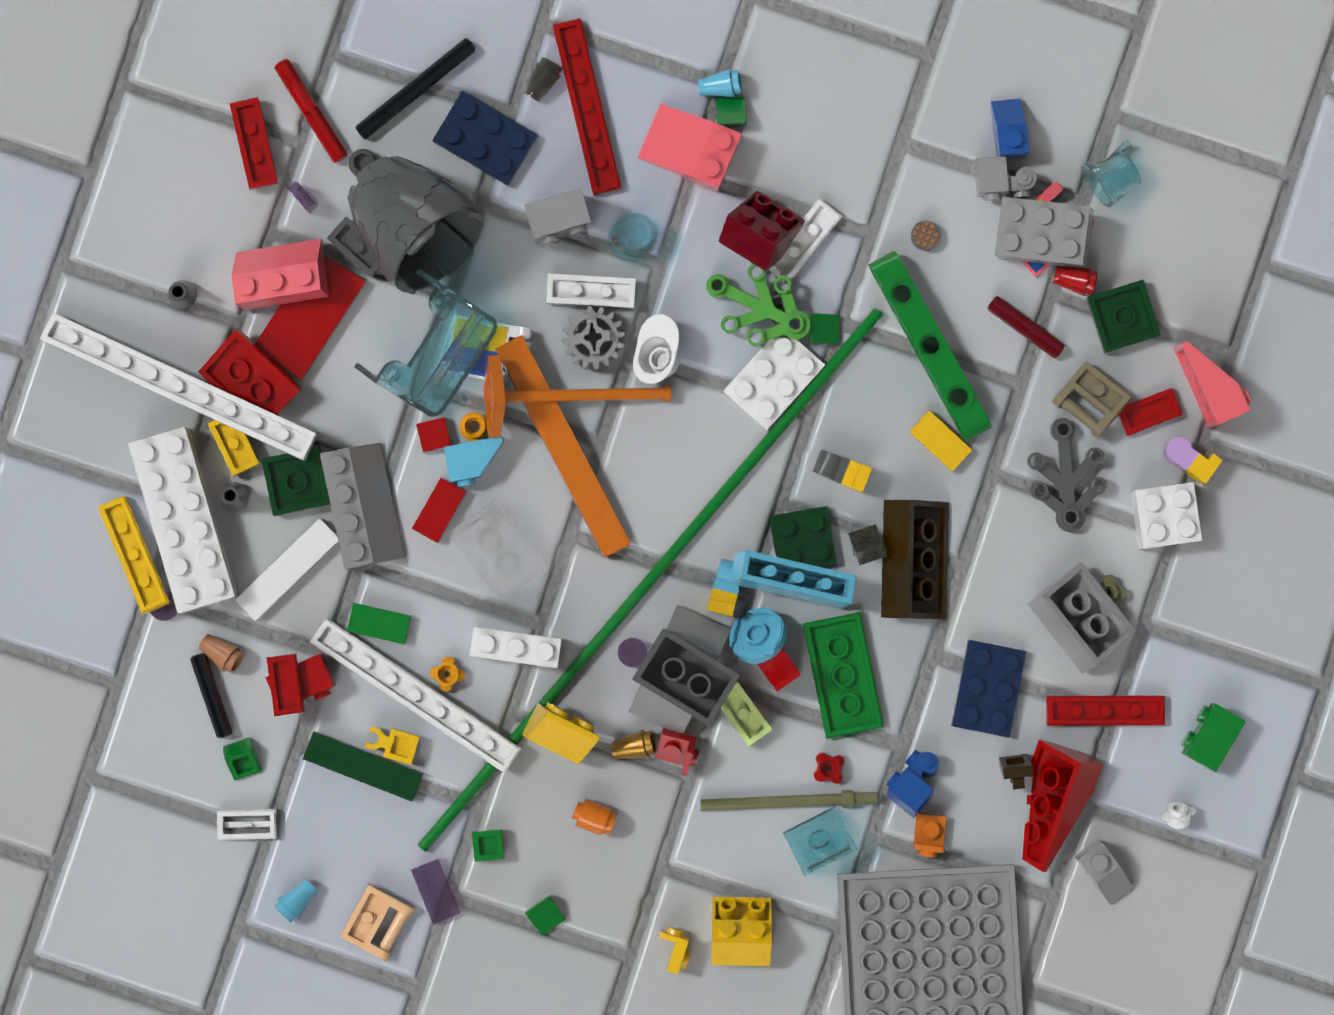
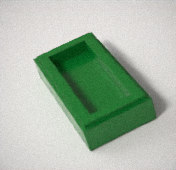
M353 603L347 632L405 644L411 616Z

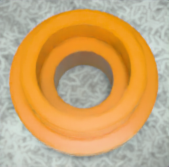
M478 412L468 413L460 421V432L469 441L482 440L488 433L486 417ZM474 421L480 424L479 431L475 433L469 430L470 423Z

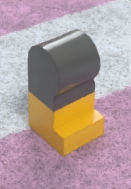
M821 450L812 472L861 494L872 468Z

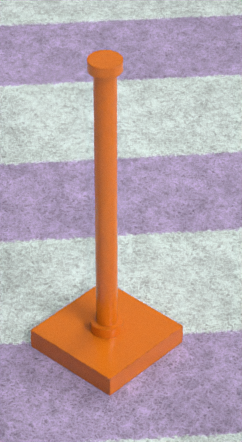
M488 355L483 386L488 438H500L507 402L663 399V402H670L671 386L667 384L663 385V388L507 390L504 387L500 355Z

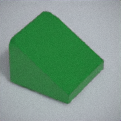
M745 97L715 98L718 124L725 127H742L747 125Z
M810 313L809 344H839V315Z
M250 737L223 747L224 759L234 781L262 771Z
M550 895L525 911L528 919L542 936L566 920Z

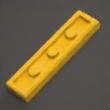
M124 495L98 506L141 614L145 615L170 604L168 595L127 497Z

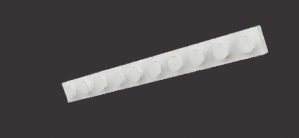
M52 313L40 339L52 346L303 461L306 460L317 437L316 433L55 313Z

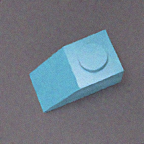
M503 437L482 439L444 447L450 482H457L458 487L476 484L475 478L482 477L503 446Z

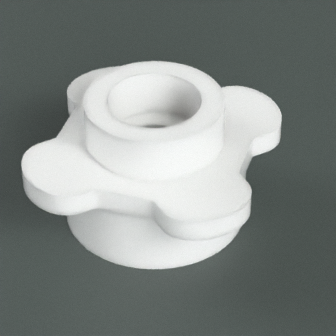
M1171 802L1168 804V810L1162 813V818L1167 821L1170 827L1183 829L1190 825L1191 816L1196 814V809L1182 802Z

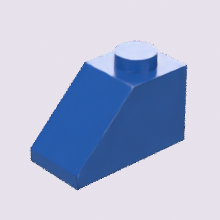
M1020 98L991 101L996 157L1006 156V159L1026 157L1029 153L1026 120Z

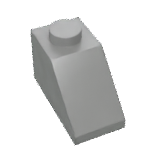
M1096 840L1074 857L1110 905L1133 888L1126 874L1103 842Z

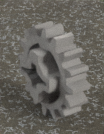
M588 306V313L583 314L578 309V318L576 320L568 317L571 327H563L562 329L564 333L568 334L567 338L561 340L562 344H569L570 346L566 349L565 354L570 355L573 353L575 355L572 360L574 364L580 360L583 361V369H587L589 363H591L595 370H598L599 363L601 362L609 367L608 359L610 357L614 359L619 358L615 352L616 348L624 349V345L618 342V339L625 337L624 332L617 331L622 325L621 321L613 323L614 313L611 312L605 316L604 307H600L597 313H593L592 307ZM597 319L604 321L611 330L601 329L597 325ZM586 320L587 326L581 333L574 334L579 324ZM591 325H593L596 335L602 336V339L597 340L595 352L590 341H585V337L590 336ZM613 342L608 352L600 356V349L604 344ZM575 346H584L589 350L590 357L582 355Z

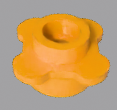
M445 657L443 663L438 667L431 668L430 676L437 680L442 691L448 692L457 681L464 680L465 672L458 669L454 658ZM446 671L450 672L449 677L445 676Z

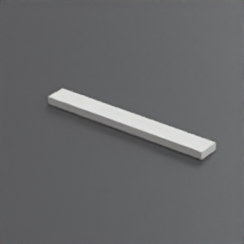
M326 618L311 639L310 643L503 773L507 772L522 748L330 619Z

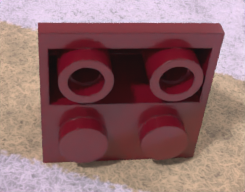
M756 191L727 215L718 242L767 272L783 257L804 225L805 220L796 215L792 210L786 209L773 201L769 196Z

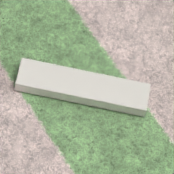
M319 518L235 601L254 621H257L338 543L337 535Z

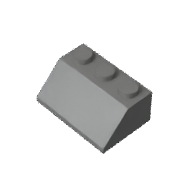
M1082 562L1048 586L1027 604L1081 673L1099 665L1137 632Z

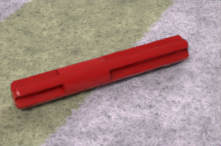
M288 59L278 62L274 66L276 73L333 163L342 161L347 157L346 150Z

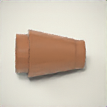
M207 634L199 645V649L223 672L233 673L240 666L244 658V653L240 651V647L210 634Z

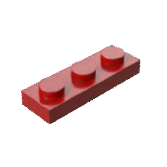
M255 97L229 103L249 190L279 184L259 98Z

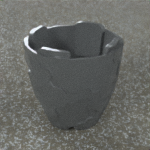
M399 156L379 158L365 166L356 176L358 184L350 187L349 195L347 196L354 222L373 260L385 277L397 289L414 295L417 291L437 283L445 276L455 275L471 259L474 247L481 235L485 218L482 210L451 181L421 164Z

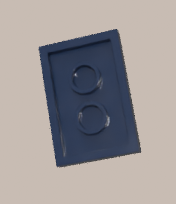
M461 91L432 142L502 184L509 186L538 135Z
M968 640L951 726L1010 738L1027 651Z

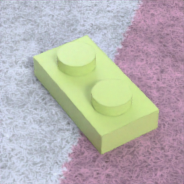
M736 682L723 703L721 710L749 747L770 732L772 728L740 684Z

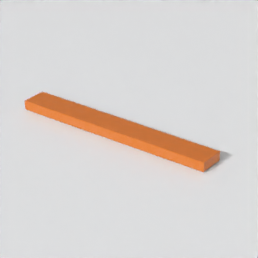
M522 335L495 349L497 355H500L501 362L516 390H550ZM557 401L523 402L603 557L605 558L630 545L631 543Z

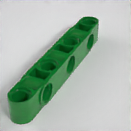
M892 251L868 264L872 275L963 439L967 442L991 429L992 425L896 251ZM899 287L906 288L910 294L909 300L906 302L897 301L894 297V290ZM931 338L937 342L938 350L936 353L928 354L923 350L922 343L925 339ZM953 390H961L965 393L966 402L963 405H956L952 402L951 393Z

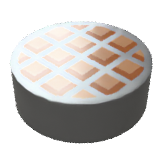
M921 221L913 227L910 237L912 244L917 249L928 251L936 247L941 235L935 223Z

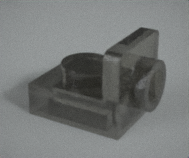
M876 524L848 533L853 554L856 556L859 565L887 556L886 548Z

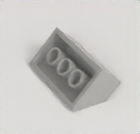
M381 443L320 453L344 569L349 570L404 558L405 555Z

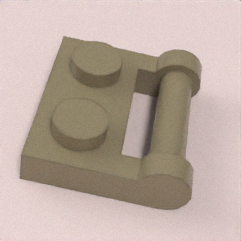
M1085 361L1055 396L1052 403L1058 408L1063 407L1092 430L1091 434L1099 439L1129 404L1132 397ZM1076 392L1104 416L1100 421L1096 420L1069 398L1070 395Z

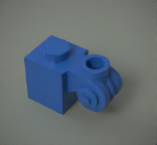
M915 750L905 762L908 767L901 774L897 771L886 784L889 787L887 797L913 819L933 797L934 789L922 780V777L932 778L938 770V758L931 752L920 753Z

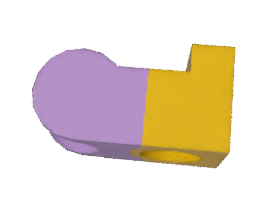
M1184 437L1172 438L1163 447L1165 458L1201 485L1208 482L1223 461L1214 453L1209 454L1205 458L1194 450L1188 439Z

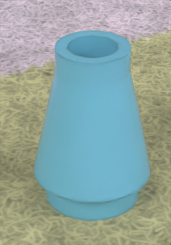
M729 68L706 78L698 79L700 96L735 97L736 94L742 93L739 70L732 71Z
M305 879L295 888L278 898L279 902L274 907L291 923L295 918H300L318 890Z

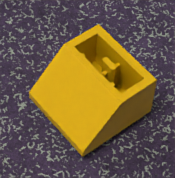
M549 702L546 707L538 703L522 735L526 739L579 764L600 738L599 735L593 732L595 727L575 715L572 720L567 718L569 715L567 712Z
M713 896L711 965L770 967L772 947L771 898Z

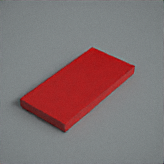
M325 256L329 297L281 304L255 343L276 364L301 380L304 379L366 284L364 280Z

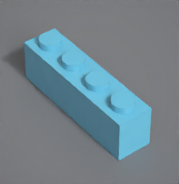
M744 550L734 555L730 578L731 584L836 608H843L852 604L856 575L749 550Z

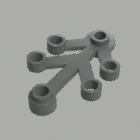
M1059 418L1051 424L1050 434L1058 442L1060 473L1046 462L1044 455L1039 452L1028 456L1027 465L1030 469L1039 471L1062 491L1063 503L1048 492V487L1043 482L1033 483L1029 492L1034 499H1040L1056 513V523L1060 529L1066 532H1075L1085 522L1084 510L1098 494H1102L1106 490L1107 483L1102 477L1092 478L1088 483V489L1076 502L1074 489L1095 465L1102 463L1104 453L1097 447L1089 449L1086 452L1085 459L1072 472L1070 438L1074 435L1075 428L1069 419ZM1060 424H1065L1068 427L1066 435L1059 434L1058 426ZM1092 451H1097L1100 454V459L1097 462H1093L1090 459ZM1033 456L1041 458L1042 462L1039 467L1031 464ZM1095 480L1101 481L1103 485L1100 491H1095L1092 487V483ZM1036 485H1041L1044 488L1042 496L1034 494V487ZM1068 512H1073L1076 515V520L1073 523L1066 521L1065 516Z

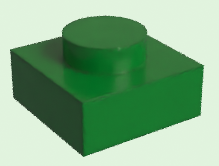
M502 829L472 832L474 862L504 859Z

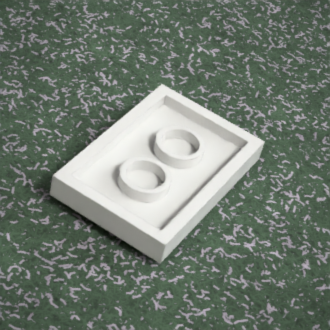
M783 335L768 340L725 388L723 393L767 431L825 364L798 340H793Z

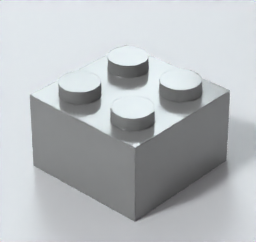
M581 188L524 204L536 245L542 244L543 248L560 243L559 238L568 235L571 236V239L588 235L587 230L592 229L591 219Z

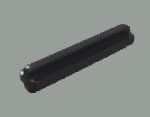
M204 653L194 655L190 658V662L216 737L223 738L232 734V729L207 656Z

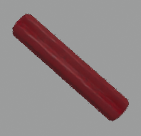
M999 296L994 297L988 305L987 309L989 312L1052 358L1056 359L1065 347L1063 343Z

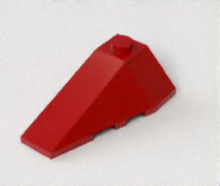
M1038 740L1031 760L1033 776L1029 777H1032L1031 795L1027 794L1026 803L1030 805L1029 821L1025 824L1022 860L1042 872H1047L1094 792L1103 764L1080 751L1045 740Z

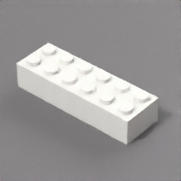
M181 427L128 443L177 613L184 614L237 598L239 596L190 429Z

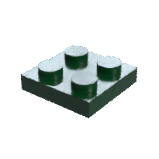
M1144 280L1086 297L1103 353L1161 336Z
M319 446L311 448L305 461L288 453L261 459L274 517L331 505Z
M827 506L769 516L776 557L817 567L837 564Z

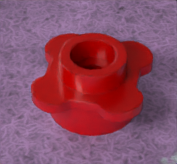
M819 753L815 758L817 762V770L813 773L815 780L818 782L830 780L834 784L841 782L842 775L840 773L841 766L844 764V758L841 755L832 757L827 756L825 753ZM828 765L832 767L831 771L826 770Z

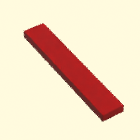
M581 18L553 24L554 35L593 196L621 190Z

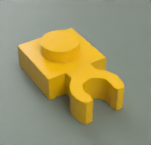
M371 727L369 729L370 732L378 735L379 740L376 744L365 742L366 748L376 750L380 747L385 748L383 757L412 765L420 736L391 728L390 734L387 736L378 727Z

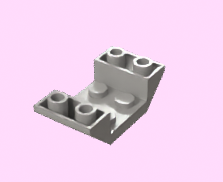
M677 605L666 630L713 659L718 660L731 629ZM640 685L629 709V712L665 729L684 733L692 717Z

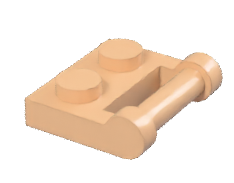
M368 884L340 937L372 955L388 961L392 954L390 950L408 916L412 917L415 908ZM392 907L398 912L378 946L371 941L389 908Z

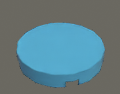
M766 608L751 609L746 612V616L741 620L738 618L733 623L729 633V645L734 654L741 661L749 664L764 663L774 658L782 650L787 639V628L782 618L773 610Z

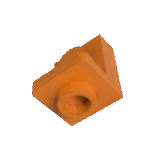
M918 813L915 821L913 849L919 850V856L936 858L937 852L944 853L946 816Z

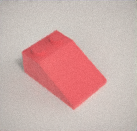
M660 104L637 158L718 192L742 134L710 120Z
M1188 341L1173 348L1208 428L1251 411L1248 406L1251 404V399L1245 388L1241 389L1239 383Z

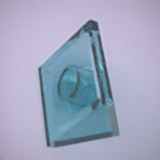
M835 806L783 832L804 876L858 850Z

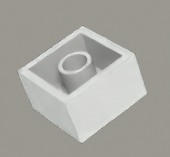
M1194 482L1130 492L1139 549L1202 541Z

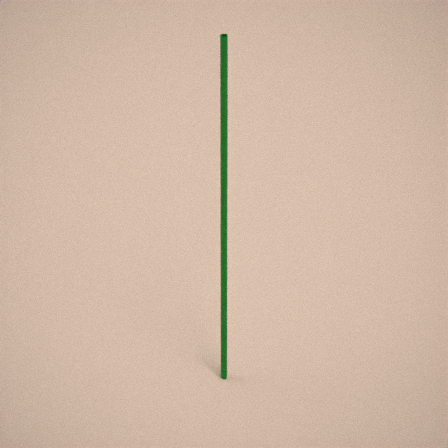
M874 308L547 691L538 702L539 704L546 707L548 702L554 703L883 316L880 311ZM536 706L507 738L516 745L520 743L524 738L522 733ZM488 762L417 844L423 851H428L497 770L496 767Z

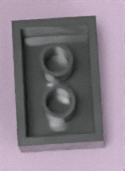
M663 628L632 680L707 726H710L739 679L740 674Z

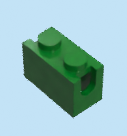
M1210 703L1209 706L1204 705L1197 715L1196 720L1199 723L1194 732L1190 730L1181 743L1184 749L1181 753L1210 771L1217 772L1246 721L1218 704Z

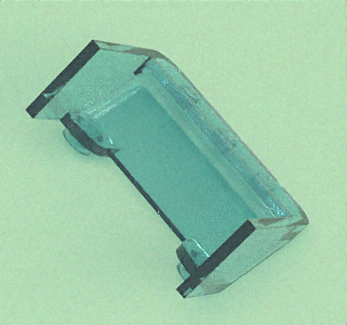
M418 269L416 274L435 286L429 297L428 305L430 310L439 316L407 365L398 360L389 361L382 367L378 375L358 362L354 368L428 416L435 417L445 411L494 337L497 330V322L488 313L426 272Z

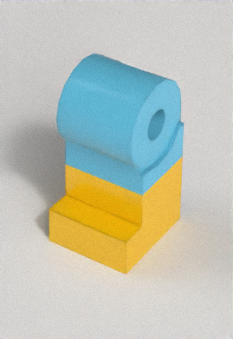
M721 559L706 609L731 617L733 616L740 585L730 583L733 561Z

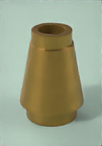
M642 729L611 742V750L614 759L650 758V755L656 754V744L652 731L645 732Z

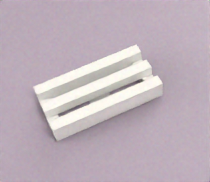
M277 809L217 810V840L277 839ZM270 815V821L224 822L223 816ZM270 827V833H224V828Z

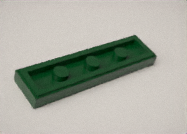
M315 731L312 733L303 756V760L411 802L414 800L423 774Z

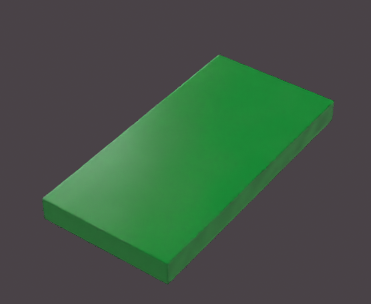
M861 612L802 623L826 739L883 728L884 725Z

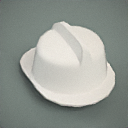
M664 314L653 315L644 322L640 329L633 359V370L636 377L646 384H656L663 381L665 378L672 376L679 367V330L671 317Z

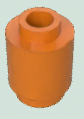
M585 798L584 803H577L572 819L577 820L575 826L600 836L602 833L609 836L617 813L612 812L610 807Z

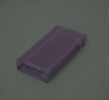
M439 858L411 869L433 924L461 913Z

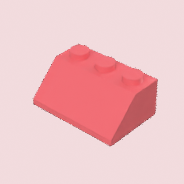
M321 238L236 252L231 274L234 302L243 310L329 297L323 240Z

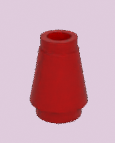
M1057 266L1053 284H1058L1082 296L1086 294L1093 295L1098 272L1091 271L1092 268Z

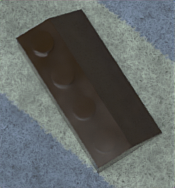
M884 500L881 618H947L949 502Z

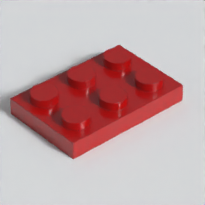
M239 328L233 331L198 371L212 386L277 416L302 390L289 375Z

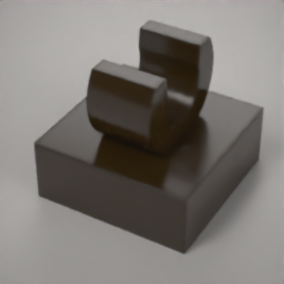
M1021 754L999 757V766L1003 779H1010L1013 790L1025 788L1024 777L1033 776L1029 755Z

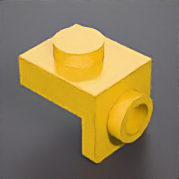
M668 926L667 931L660 930L659 938L675 942L667 966V972L678 975L680 968L686 970L691 952L686 951L689 938L684 937V931Z

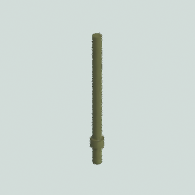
M841 790V793L719 798L700 799L701 811L842 805V808H854L856 804H878L877 792L854 793L853 790Z

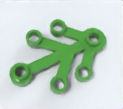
M754 264L749 266L748 276L755 283L759 299L731 286L730 281L724 275L715 274L707 280L706 289L712 297L716 299L728 297L754 310L737 317L725 316L721 321V328L726 333L734 334L739 328L769 318L780 324L763 331L757 328L751 329L747 334V341L750 345L760 347L765 341L783 335L793 340H799L809 333L811 328L810 319L804 312L797 310L791 292L792 282L788 277L779 276L774 281V289L781 294L785 312L774 307L765 279L766 271L762 270L760 277L752 276V270L758 267ZM718 280L722 281V289L715 291L713 283ZM782 280L788 282V287L785 290L778 289V283ZM795 319L801 322V326L797 330H793L790 327L791 322ZM728 320L735 321V327L732 330H727L725 327V323ZM754 333L761 334V340L758 343L751 341V336Z

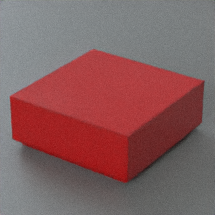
M445 417L416 424L423 453L452 446Z

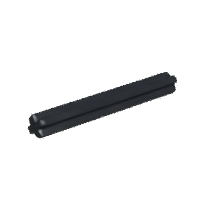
M464 38L356 125V131L363 139L370 137L473 54L476 50L473 43L468 38Z

